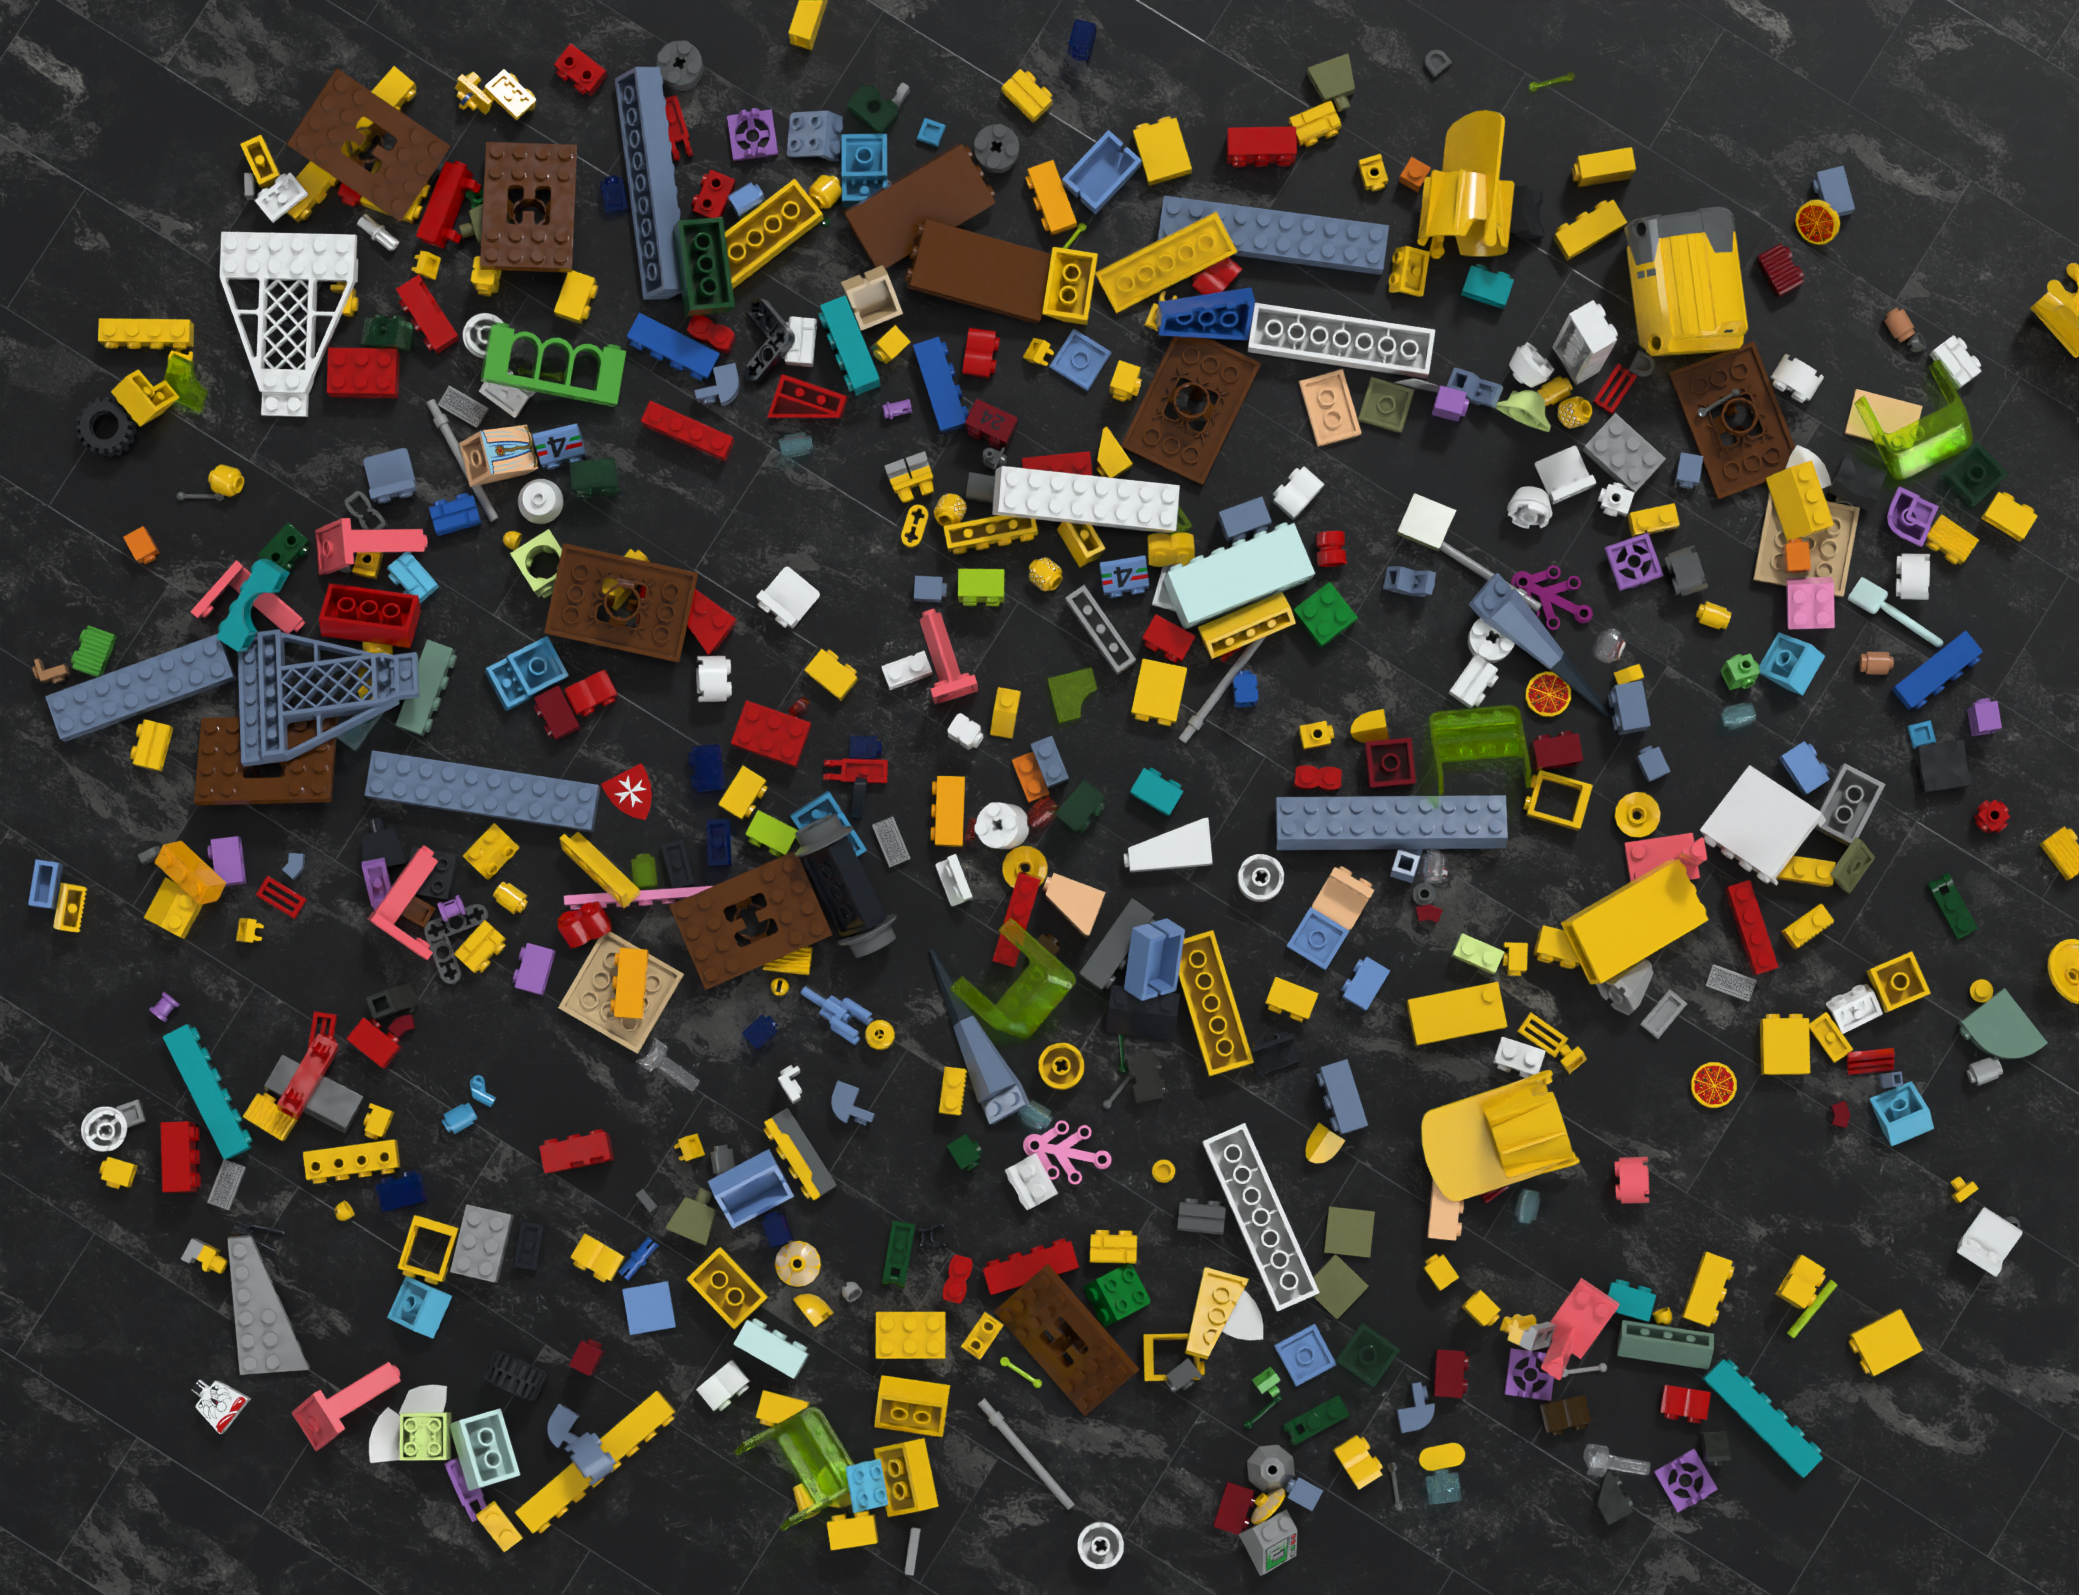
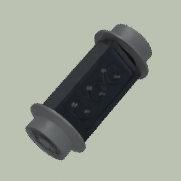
M831 814L806 825L795 833L800 848L794 855L795 857H802L842 937L838 941V945H849L855 958L870 954L896 939V935L891 927V924L896 919V915H885L883 907L873 890V886L869 882L863 866L853 849V845L846 836L854 829L853 826H842L837 815Z

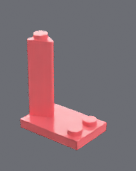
M341 518L315 530L319 575H328L354 564L353 553L424 552V548L427 547V536L423 534V529L351 530L350 518Z
M236 560L192 609L191 613L198 619L202 616L206 619L214 610L213 603L229 586L234 588L239 594L241 593L239 591L244 581L248 580L251 573ZM263 593L253 603L256 609L284 633L290 634L293 630L297 633L305 624L303 618L274 593Z
M935 609L923 612V617L919 621L939 682L934 684V688H931L934 704L937 705L977 692L978 686L975 675L970 676L969 673L960 674L941 613H936Z
M1693 833L1624 843L1630 882L1662 863L1673 859H1680L1685 865L1689 880L1699 879L1698 865L1707 860L1704 838L1701 837L1694 842Z
M423 845L422 848L416 851L367 920L423 959L428 960L433 953L429 950L431 945L421 938L413 939L394 925L438 863L432 857L434 852Z
M1581 1278L1550 1321V1323L1556 1325L1541 1369L1557 1380H1561L1571 1354L1580 1359L1584 1356L1620 1303Z
M387 1362L328 1399L325 1398L321 1390L315 1392L291 1413L315 1451H318L345 1429L339 1420L340 1418L401 1382L399 1378L400 1371L395 1365Z

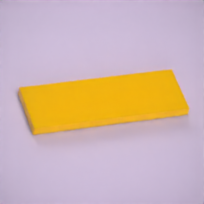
M1215 211L1095 272L1113 309L1118 313L1237 253V249L1219 214Z

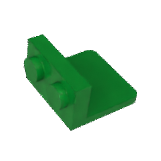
M1127 1263L1083 1286L1086 1296L1091 1301L1097 1318L1102 1322L1104 1328L1150 1304V1298L1131 1263Z

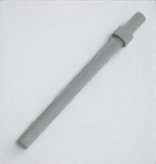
M432 399L426 404L434 417L433 421L436 427L441 429L468 479L460 445L448 425L449 420L445 414H442L435 399ZM473 486L472 489L490 522L497 520L498 516L482 486Z
M1443 541L1440 548L1441 551L1486 580H1489L1494 575V573ZM1507 582L1512 589L1518 591L1531 609L1536 612L1540 609L1542 604L1528 596V592L1521 588L1517 589Z
M1266 636L1251 642L1198 713L1195 716L1193 715L1187 722L1189 725L1178 738L1180 741L1186 744L1193 733L1201 728L1204 724L1202 721L1232 683L1237 672L1241 671Z
M985 1398L979 1402V1407L989 1417L988 1421L993 1427L996 1426L1065 1508L1069 1510L1075 1504L1004 1422V1417L999 1411L996 1412Z

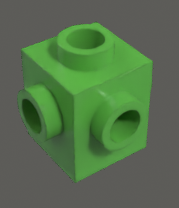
M1738 654L1725 662L1721 673L1729 690L1740 687L1745 689L1755 684V680L1760 674V669L1751 654L1744 656Z

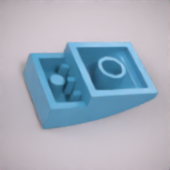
M842 134L843 208H850L888 185L887 134Z
M548 636L508 655L505 659L485 669V674L505 711L526 702L569 677Z
M829 791L790 815L799 830L831 814L837 815L842 826H851ZM854 829L846 835L852 843L857 856L867 851Z

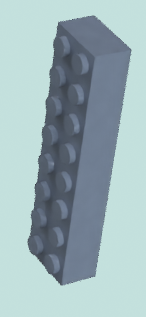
M216 634L45 696L60 739L67 742L237 680L225 644L216 638L218 635Z

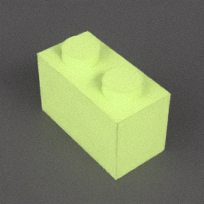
M1462 933L1452 953V957L1495 974L1504 951Z

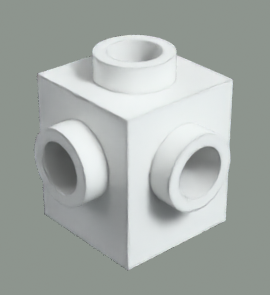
M1620 483L1608 484L1607 489L1602 488L1598 499L1599 502H1602L1600 508L1604 509V513L1617 517V514L1626 517L1635 492L1626 490L1627 486ZM1612 497H1616L1619 501L1614 502Z

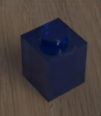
M760 1015L742 1034L759 1051L778 1033L775 1029L778 1024L769 1015L766 1018Z

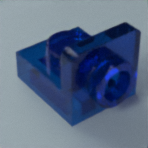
M617 175L605 177V180L601 181L605 211L611 212L628 209L623 177L618 178Z
M850 735L849 759L877 760V755H881L882 741H878L877 735Z

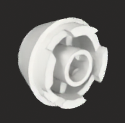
M482 313L473 316L466 323L463 330V340L465 346L473 355L484 358L489 328L492 325H496L497 322L503 323L497 316Z
M1527 342L1524 346L1517 347L1509 366L1518 382L1521 384L1525 383L1532 388L1548 381L1554 368L1546 358L1543 359L1536 352L1537 349Z
M536 479L530 481L521 489L518 497V507L521 514L528 521L536 524H545L553 521L560 514L563 507V495L555 483L546 479Z
M1527 486L1519 488L1507 505L1508 516L1513 518L1512 523L1522 528L1529 529L1530 525H1539L1540 528H1543L1548 524L1552 516L1549 495L1544 490L1536 487Z
M99 1107L92 1110L83 1120L81 1127L84 1142L96 1151L116 1149L122 1144L127 1133L125 1117L121 1112L112 1107Z

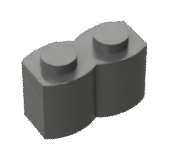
M356 491L345 500L347 509L359 520L364 530L389 529L385 519L374 509L370 500L362 492Z

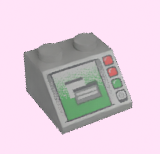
M1287 1509L1270 1516L1264 1522L1254 1525L1239 1534L1260 1576L1296 1556L1297 1528Z

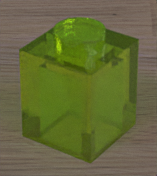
M650 854L636 855L637 859H631L633 881L636 887L659 886L655 857H650Z

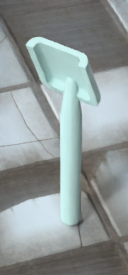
M1863 577L1860 578L1848 597L1850 602L1871 614L1877 613L1881 607L1887 614L1935 647L1940 648L1943 646V641L1892 605L1884 602L1888 596L1886 590Z

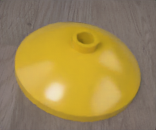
M2068 939L2060 942L2051 950L2048 957V973L2056 990L2064 998L2075 1004H2079V940Z

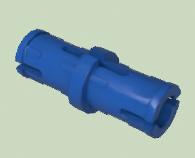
M647 1237L636 1252L633 1251L630 1254V1259L618 1270L623 1275L630 1269L624 1276L628 1281L641 1265L644 1266L647 1263L646 1259L659 1247L654 1242L647 1248L653 1241L650 1237Z

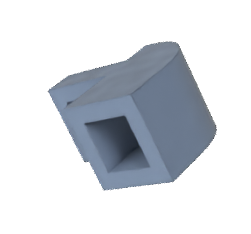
M735 363L713 368L717 385L695 390L698 403L702 402L703 405L716 402L715 399L720 398L723 407L730 404L736 398L740 389V381Z
M1455 367L1446 386L1467 392L1465 399H1469L1470 403L1479 406L1482 404L1493 408L1496 407L1503 390L1500 384L1480 379L1472 372Z
M1401 566L1387 567L1383 589L1416 597L1432 595L1436 573L1432 571H1415Z
M1399 849L1390 877L1413 883L1423 849Z
M837 1081L831 1100L836 1116L844 1123H848L850 1115L854 1116L853 1121L863 1125H866L867 1121L872 1123L875 1116L874 1113L854 1106L860 1089Z
M1421 1382L1411 1383L1414 1407L1397 1409L1401 1433L1422 1429L1433 1418L1435 1405L1434 1403L1425 1404L1424 1400H1428L1426 1386H1422Z
M558 1404L548 1422L549 1438L557 1448H560L564 1441L567 1442V1447L579 1438L570 1431L580 1416L562 1404Z

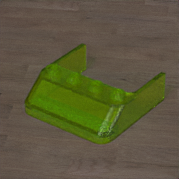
M1940 359L1930 365L1929 368L1948 406L1888 434L1882 430L1865 395L1854 403L1891 475L1898 480L1907 479L1966 450L1973 442L1967 410Z
M1502 705L1448 710L1431 714L1429 717V729L1439 796L1444 795L1441 764L1446 762L1516 756L1521 759L1526 788L1531 787L1529 755L1521 713L1516 706Z
M1010 918L998 931L1030 959V964L999 1002L994 1005L963 976L949 989L993 1028L1026 1039L1039 1028L1073 988L1075 976Z
M810 1407L744 1441L735 1450L737 1456L768 1439H775L812 1498L814 1504L789 1517L780 1526L782 1531L830 1506L850 1492L845 1467L854 1465L823 1412L818 1408Z

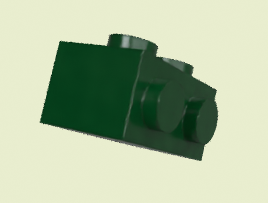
M288 522L257 556L260 559H269L290 572L294 567L293 562L298 557L302 558L310 550L308 546L311 543Z
M967 1134L947 1145L961 1170L966 1168L969 1172L980 1165L978 1160L981 1159L979 1154L982 1153V1150L976 1140L970 1141Z

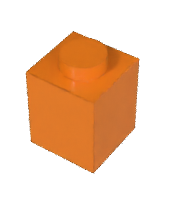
M1411 157L1398 182L1419 192L1425 178L1430 173L1431 167Z
M144 526L123 537L139 564L142 562L144 564L152 562L156 559L155 555L160 553Z
M1802 539L1788 540L1789 543L1783 546L1785 574L1809 572L1811 570L1809 542H1802Z

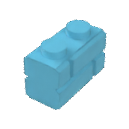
M404 552L387 568L391 572L388 577L397 586L401 583L406 589L402 593L419 595L420 603L439 588V585L410 552Z

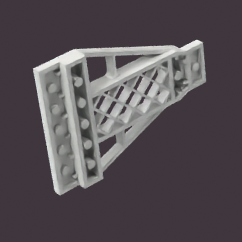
M221 232L220 279L259 391L262 392L261 415L308 417L309 392L313 386L315 374L355 282H358V259H356L357 235ZM228 280H259L258 309L238 310ZM269 280H275L268 286ZM282 281L296 282L288 288ZM318 281L347 282L335 312H316ZM280 283L286 292L277 300L270 291ZM302 284L308 290V293L299 300L292 292ZM268 295L274 300V303L269 308ZM288 295H291L297 303L287 311L281 302ZM307 299H308V309L303 305V303H304ZM279 306L286 314L276 322L269 314ZM301 306L307 315L298 323L291 314ZM240 315L258 316L256 357H254ZM289 317L296 326L287 334L280 325ZM316 317H333L315 357ZM267 318L274 324L268 331ZM306 322L307 331L302 327ZM278 328L284 337L275 345L268 336ZM298 329L307 336L299 345L290 338ZM266 340H267V341L272 345V347H273L267 354H266ZM289 340L295 349L285 356L279 348ZM305 345H306V354H305V353L302 351V349H301V348H302L303 346H305ZM275 351L284 358L276 367L267 360ZM299 351L306 360L296 368L290 359ZM265 362L271 369H265ZM288 363L294 370L280 368Z

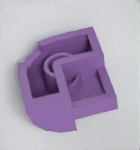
M1898 487L1888 510V524L1891 530L1900 538L1922 547L1939 506L1919 498L1920 496Z

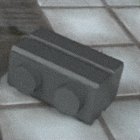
M1185 1198L1184 1203H1179L1177 1230L1223 1235L1226 1207H1222L1221 1202L1208 1201L1207 1205L1198 1204V1199Z

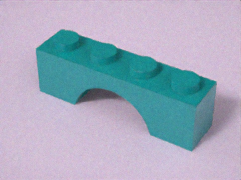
M259 559L252 565L250 569L251 575L241 585L239 590L241 593L238 599L232 602L227 619L223 620L219 625V633L216 638L237 652L247 651L258 632L251 620V608L254 601L263 593L280 592L290 574L269 559Z

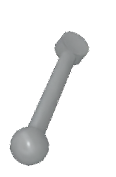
M1600 1363L1599 1366L1565 1369L1562 1377H1566L1568 1374L1598 1370L1605 1372L1607 1365Z

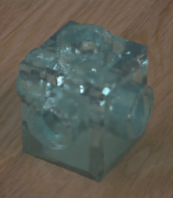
M1448 1469L1436 1470L1434 1471L1435 1475L1426 1477L1429 1505L1462 1500L1458 1473H1448Z

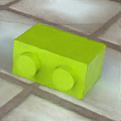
M758 810L745 835L749 837L748 842L759 848L763 844L770 848L769 853L780 858L782 855L789 854L797 839L795 833L798 830Z

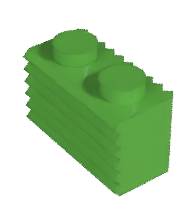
M88 626L87 630L84 629L80 635L79 642H81L79 651H75L72 656V668L95 678L103 676L117 636Z

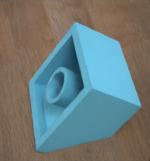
M1778 632L1759 665L1760 674L1783 688L1803 696L1825 656L1811 644Z
M1912 1081L1903 1084L1904 1086L1896 1087L1869 1098L1881 1129L1891 1146L1934 1129L1930 1110Z
M405 1276L387 1318L415 1332L434 1338L452 1296L414 1278Z

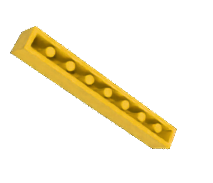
M393 66L371 92L401 112L400 107L405 101L409 102L416 95L415 90L417 87L412 80ZM362 117L357 123L356 128L367 127L372 122L366 117ZM368 129L359 131L366 138L361 146L351 141L353 154L358 156L361 152H366L372 144L370 141L376 134H372V131ZM345 141L341 147V152L349 157ZM310 161L295 178L308 193V196L286 213L297 223L301 220H306L312 213L311 208L316 203H321L327 196L326 191L331 186H336L340 181Z
M659 1391L654 1392L600 1439L602 1445L599 1446L604 1453L609 1452L616 1462L613 1465L614 1470L622 1464L619 1461L625 1455L631 1457L639 1450L637 1445L642 1440H645L647 1443L657 1434L655 1432L656 1428L661 1424L665 1427L675 1419L672 1415L676 1411ZM572 1463L515 1513L532 1533L539 1531L541 1534L551 1525L549 1523L550 1519L555 1515L557 1518H560L569 1510L566 1506L571 1501L577 1503L586 1495L584 1490L590 1486L588 1482L592 1479L590 1477L584 1478L575 1464ZM604 1478L599 1480L592 1487H596L600 1482L604 1480Z

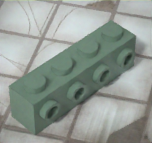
M427 639L418 663L420 697L405 699L396 722L398 728L423 737L425 732H430L433 724L431 719L432 713L438 710L441 703V698H438L441 689H446L449 677H447L449 668L453 669L457 659L453 648Z
M1622 1320L1618 1336L1617 1356L1709 1370L1714 1351V1334Z

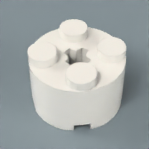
M1785 354L1771 376L1773 380L1771 385L1782 392L1785 389L1793 393L1791 397L1800 403H1803L1805 400L1810 401L1824 376H1815L1817 372L1815 369L1796 358L1790 361L1788 360L1790 355Z
M1902 554V556H1897L1896 574H1901V579H1897L1896 596H1900V599H1929L1930 554Z
M1481 618L1474 623L1468 635V646L1474 656L1477 654L1489 663L1503 660L1515 644L1485 623ZM1489 634L1497 637L1494 644L1490 640H1486Z
M697 656V662H701L699 668H696L697 694H702V696H699L698 702L726 701L732 695L731 682H727V675L731 673L730 659H726L725 656Z
M999 802L990 803L978 815L975 832L980 840L991 848H1016L1028 836V818L1026 813L1016 805Z
M1256 854L1250 856L1239 869L1237 876L1239 889L1244 896L1255 902H1264L1274 898L1281 890L1284 882V871L1281 864L1275 858L1268 855ZM1259 872L1260 875H1266L1265 883L1255 881L1256 873Z
M1094 1522L1081 1531L1077 1542L1078 1553L1083 1562L1094 1569H1106L1114 1566L1120 1560L1124 1550V1541L1119 1530L1112 1524ZM1105 1540L1106 1550L1100 1549L1096 1551L1095 1541Z

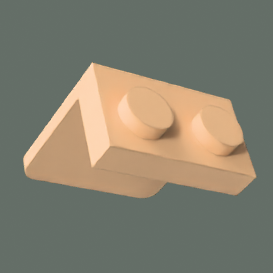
M1340 866L1339 869L1336 867L1333 869L1314 901L1312 908L1347 930H1350L1374 890L1371 888V883L1362 878L1359 881L1351 877V871Z

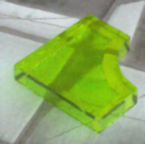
M173 354L170 357L163 381L166 380L180 397L176 402L200 413L204 408L209 391L197 381L194 374V362Z
M1092 667L1047 679L1059 723L1081 718L1083 700L1090 693L1097 690Z

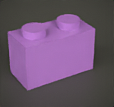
M1440 386L1432 415L1458 422L1460 416L1464 417L1469 404V399H1465L1467 392Z
M1990 698L1976 700L1977 702H1974L1973 706L1967 709L1971 736L1995 733L2002 728L1997 701L1991 702Z
M235 836L212 839L211 845L208 846L209 859H213L214 866L211 869L226 882L225 886L245 884L246 876L241 838Z
M527 943L526 948L522 947L519 955V960L522 961L520 970H515L512 981L516 983L515 988L543 996L556 951Z

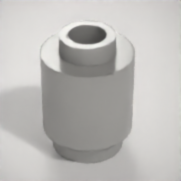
M1988 1057L1969 1065V1070H1967L1970 1082L1975 1083L1977 1086L1999 1078V1075L2003 1074L1997 1057Z

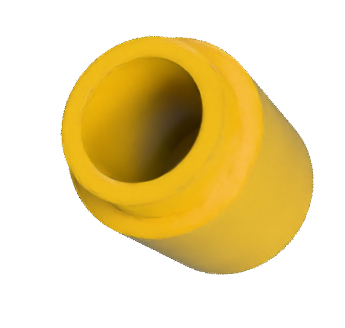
M1558 376L1542 385L1541 389L1537 392L1543 397L1545 406L1550 404L1553 406L1571 395L1570 390L1573 388L1567 377L1562 379L1561 376Z
M1706 601L1704 605H1699L1696 617L1699 618V623L1720 630V628H1727L1732 612L1727 611V608Z
M502 882L493 894L496 902L513 914L517 911L521 913L528 904V901H526L527 895L510 883Z

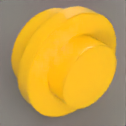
M1977 980L1970 987V995L1977 1002H1986L1993 995V987L1986 980Z
M1168 1160L1157 1161L1152 1168L1153 1177L1161 1183L1169 1182L1175 1175L1174 1165Z

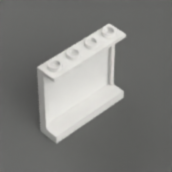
M1749 765L1700 831L1708 845L1713 848L1717 845L1722 849L1721 853L1731 860L1733 857L1739 860V865L1750 872L1752 869L1758 873L1757 877L1767 884L1772 882L1777 886L1778 881L1776 877L1814 827L1817 825L1821 828L1826 819L1820 811Z

